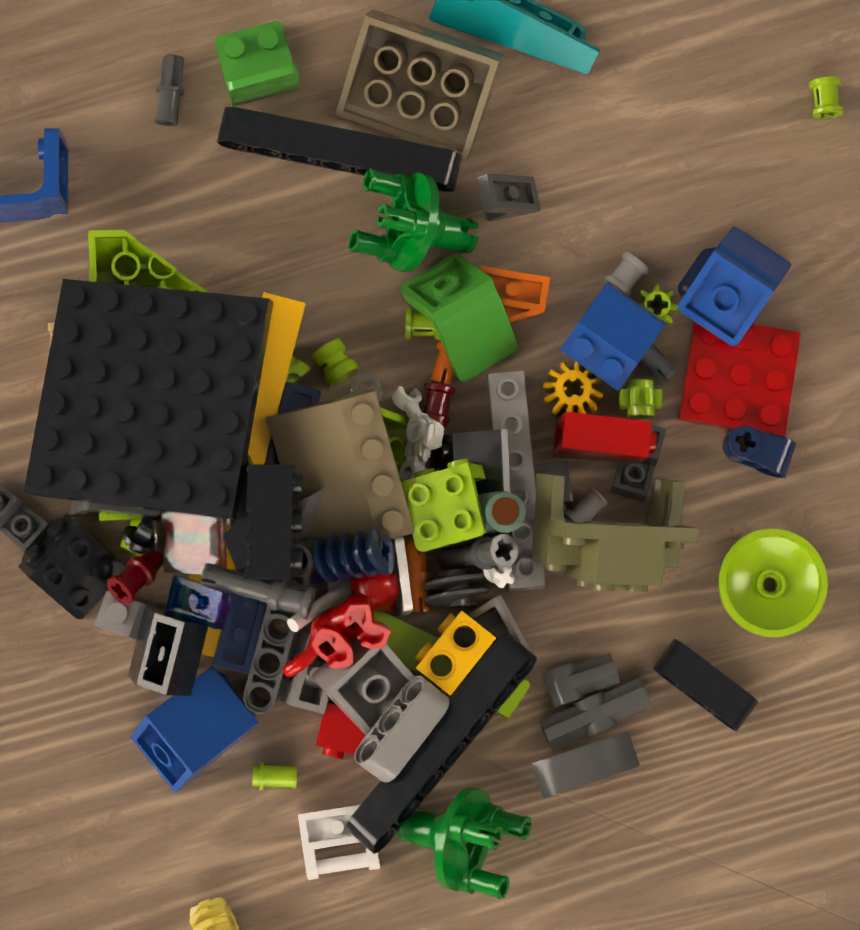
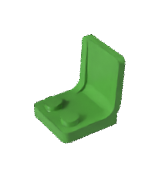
M279 21L221 35L215 39L216 50L233 107L300 89L297 66L293 64L284 29Z
M453 254L401 285L400 289L405 301L427 317L436 328L453 373L461 382L468 381L517 350L518 344L492 278L460 254Z

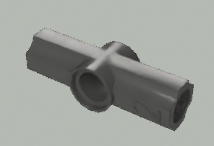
M640 678L606 693L602 691L573 704L574 707L551 715L539 723L552 751L587 735V737H590L618 725V721L643 712L647 708L652 707L644 685Z

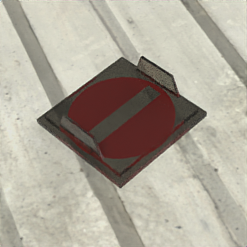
M162 511V520L155 525V551L163 554L164 572L202 575L207 562L227 568L226 543L223 535L226 533L225 519Z

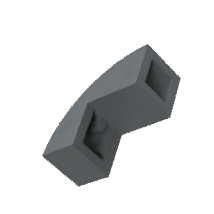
M627 731L532 763L544 799L640 766Z

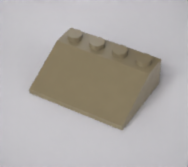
M372 9L364 16L335 116L414 143L452 150L462 156L461 159L467 161L493 91L504 54Z
M372 387L266 417L280 465H296V473H303V495H299V497L301 498L323 489L310 533L304 538L315 541L316 538L323 537L327 541L329 536L337 535L341 541L343 534L350 533L354 538L358 531H363L368 538V533L372 529H377L382 538L388 535L391 539L414 533V527L376 392Z

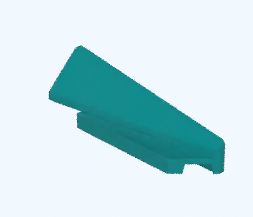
M436 0L429 15V19L433 22L584 74L590 72L600 51L598 47L584 41L586 30L580 23L534 0Z

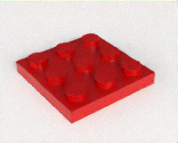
M694 322L678 420L732 430L741 426H750L769 434L785 437L801 332L752 324L739 344L731 346Z

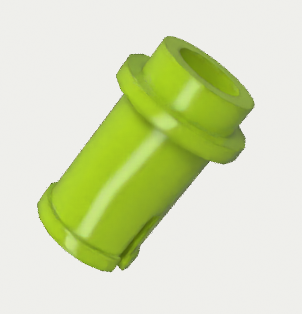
M260 761V765H253L252 787H259V790H263V787L296 789L297 765H264V761Z

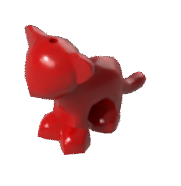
M393 570L391 574L387 575L379 573L373 577H368L367 575L359 579L352 577L350 579L352 595L343 602L324 610L313 620L307 647L301 654L282 668L284 675L292 677L309 666L318 655L328 662L329 667L334 669L352 665L354 653L350 642L355 637H358L363 647L372 650L385 647L391 630L384 623L374 621V611L396 613L397 607L395 602L400 590L398 573Z

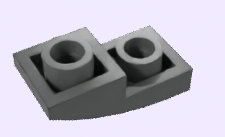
M652 425L651 432H656L657 435L654 454L649 453V458L644 462L619 461L611 493L645 503L666 429Z
M0 484V531L26 552L31 546L40 543L47 535L46 532L50 525Z

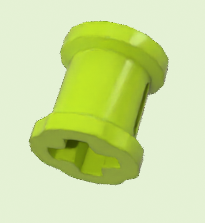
M820 77L809 82V88L813 90L814 119H830L843 115V107L840 106L838 87L841 85L839 77Z
M406 308V339H411L412 336H434L435 340H441L436 328L427 317L420 312L413 311L412 308Z

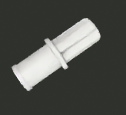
M495 566L492 569H483L486 579L491 583H495L499 588H504L506 583L513 584L515 579L511 574L512 566Z

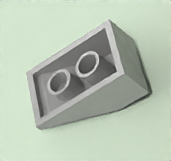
M355 637L350 642L354 653L352 665L334 669L329 667L328 662H326L311 677L347 717L367 735L404 685L414 675L387 644L385 647L372 650L361 646L358 637Z

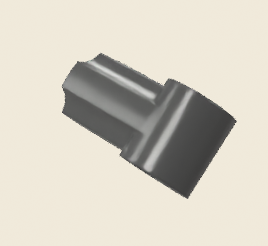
M610 653L576 665L570 663L542 673L553 708L582 699L585 694L620 683L618 672Z

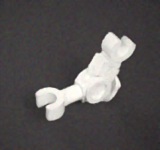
M399 386L392 395V400L398 408L406 412L409 418L406 428L408 441L404 456L407 458L400 468L399 478L412 479L415 472L426 469V461L428 457L430 458L431 450L441 447L444 428L440 422L431 419L428 414L421 412L419 403L422 400V395L418 389L414 388L408 396L403 387Z

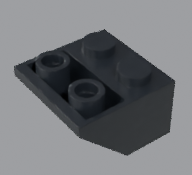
M146 605L128 677L136 685L164 695L191 696L209 624Z

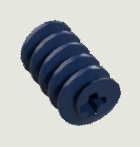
M377 529L370 530L368 538L363 531H358L354 538L350 533L343 534L341 541L337 535L329 536L327 541L323 537H318L314 541L313 566L316 577L322 583L325 581L329 583L336 582L338 579L342 581L350 580L352 577L359 579L364 578L365 575L373 577L379 573L387 575L391 574L394 570V544L388 535L382 538Z

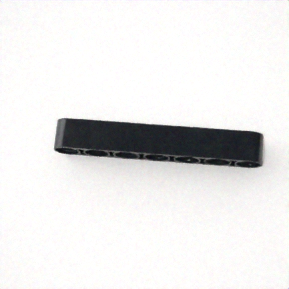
M238 107L224 108L217 139L219 145L228 149L365 176L366 171H369L370 168L395 176L398 173L410 176L413 173L419 172L430 175L435 180L438 191L453 192L455 190L462 158L459 153L448 149Z
M507 633L501 636L450 696L449 707L446 713L401 772L390 782L384 783L380 781L351 816L346 829L373 854L380 852L530 673L537 661V657L512 635Z

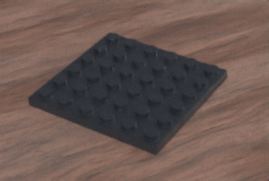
M63 279L24 493L33 496L237 520L274 302L269 298Z

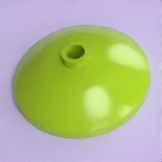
M762 529L742 537L726 553L719 570L718 589L725 610L740 627L755 635L778 638L799 632L817 617L826 600L828 578L825 565L819 553L803 537L783 529ZM765 579L774 581V591L768 592L764 589L763 582Z

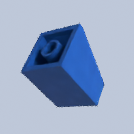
M212 666L195 679L191 696L173 695L143 719L130 738L171 789L177 793L249 734L259 722L255 718V713L251 712L245 706L244 701H241L234 693L229 679L223 673H218Z

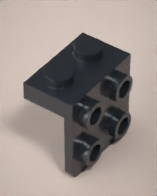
M66 513L63 518H58L51 523L47 529V535L38 545L31 546L24 553L22 562L18 567L73 617L82 619L108 591L107 580L112 575L118 576L126 567Z

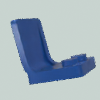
M45 128L44 138L38 139L39 160L44 162V181L42 187L30 194L0 196V222L40 220L49 218L54 214H68L69 149L60 128Z
M733 226L713 251L678 304V309L681 313L727 344L736 346L790 269L791 263L741 229Z

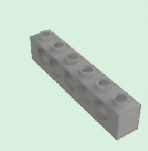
M524 371L488 374L487 390L491 430L508 429L510 492L517 495L523 501L526 509L524 522L517 530L512 532L513 539L518 546V557L511 565V574L515 579L513 584L507 583V592L544 589L543 563L532 561L536 486Z

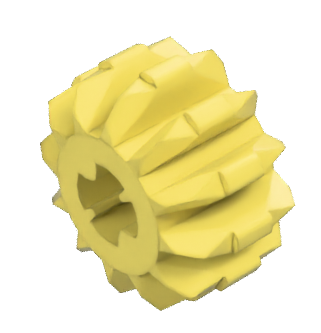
M222 897L206 899L190 909L189 921L193 930H239L231 907Z

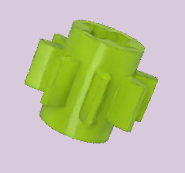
M656 285L650 294L645 290L640 291L639 296L644 303L638 304L654 314L653 308L648 307L651 306L653 301L658 302V307L663 309L659 315H654L667 323L666 325L670 326L673 322L668 313L678 311V305L671 304L670 301L674 293L673 291L667 294L660 292L659 285Z
M653 380L627 381V389H621L619 392V409H628V418L655 417L654 409H661L663 406L662 389H654Z

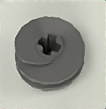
M466 569L446 570L437 573V577L440 579L426 582L423 585L425 591L438 593L425 598V605L437 608H473L477 606V603L470 601L469 597L489 592L488 588L469 586V582L486 579L483 573L468 572Z

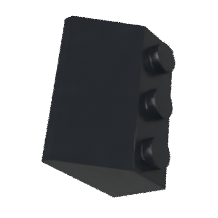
M508 429L443 435L441 447L435 449V459L439 464V471L447 469V464L452 461L469 459V463L483 466L485 479L475 482L478 494L493 491L511 493ZM512 532L485 533L481 537L487 536L493 538L494 536L499 534H508L509 536L513 537ZM480 537L455 544H473Z

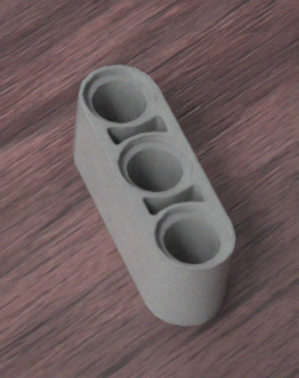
M418 675L410 679L357 747L354 757L356 763L384 783L395 779L446 713L449 707V697L423 676Z

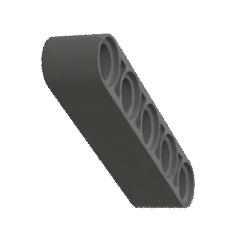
M303 537L296 541V548H302L307 555L308 564L303 565L302 570H296V578L286 579L287 584L305 589L312 586L315 575L313 540ZM270 607L266 608L243 695L245 706L253 713H267L274 707L282 695L287 677L284 675L282 668L292 659L299 630L294 632L289 628V632L282 633L275 628L274 619L279 618L287 622L289 618L297 614L295 612L281 608L277 611L271 610ZM265 653L275 654L279 658L280 666L269 665L265 660ZM255 687L267 689L271 699L263 700L259 698Z

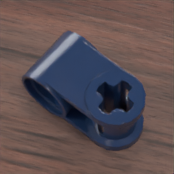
M750 426L736 428L723 441V451L728 459L776 478H786L796 447V443L791 439L769 434ZM741 437L745 438L744 445L748 446L744 451H740V444L735 442Z

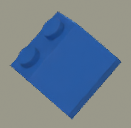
M607 282L560 350L619 391L667 323Z

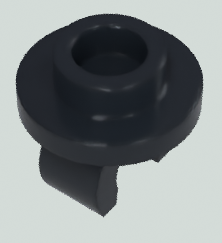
M143 516L138 526H126L122 532V538L127 548L138 554L153 552L157 546V541L152 536L158 520L150 516Z

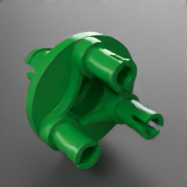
M371 168L369 171H366L363 179L364 191L391 196L393 202L391 206L382 204L378 209V213L388 215V219L376 217L377 226L385 227V233L379 236L354 229L348 242L350 252L375 256L378 261L389 263L392 269L407 273L418 267L429 248L434 246L461 253H470L475 249L479 237L467 233L470 228L477 229L479 227L478 223L472 219H465L461 216L443 212L439 207V194L436 182L430 175L416 172L410 176L398 173L395 176L375 171Z
M468 787L457 794L447 811L442 814L417 808L396 835L400 836V839L405 842L409 841L415 845L433 850L435 853V872L442 887L473 894L476 891L501 900V898H505L509 890V877L481 870L488 849H498L500 843L495 842L494 839L502 841L503 834L519 838L520 840H526L530 835L532 823H530L531 818L528 816L506 812L501 806L492 804L489 795L484 790Z

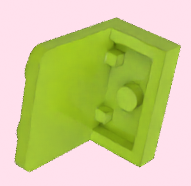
M460 459L448 463L447 469L435 471V468L421 470L414 473V478L401 481L414 527V533H412L414 543L418 551L434 550L481 537L485 534V522L475 482L485 479L482 465L469 463V459Z

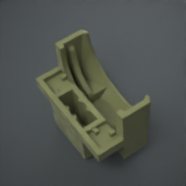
M536 473L532 561L544 563L545 570L562 571L565 577L577 579V586L593 587V590L615 591V587L626 588L627 591L648 592V586H662L665 568H679L680 549H684V542L698 543L699 528L682 525L683 481L654 479L649 509L643 524L590 521L573 523L564 519L565 476Z

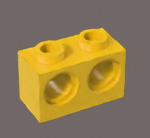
M462 610L457 617L450 613L438 628V631L442 634L434 645L427 642L414 658L419 662L415 671L449 698L496 640L495 636ZM460 628H468L473 632L475 641L469 647H460L454 641V633ZM439 656L448 658L452 664L451 672L446 676L435 675L430 667L434 658Z

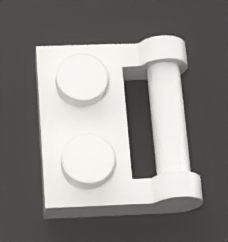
M360 805L298 814L308 880L319 879L321 874L358 868L380 869L378 853L373 854L367 848L365 853L316 860L315 849L360 842L346 829L349 819Z

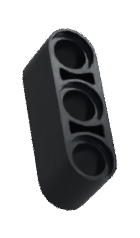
M673 639L652 667L665 680L736 732L758 704V701L751 694L677 639Z

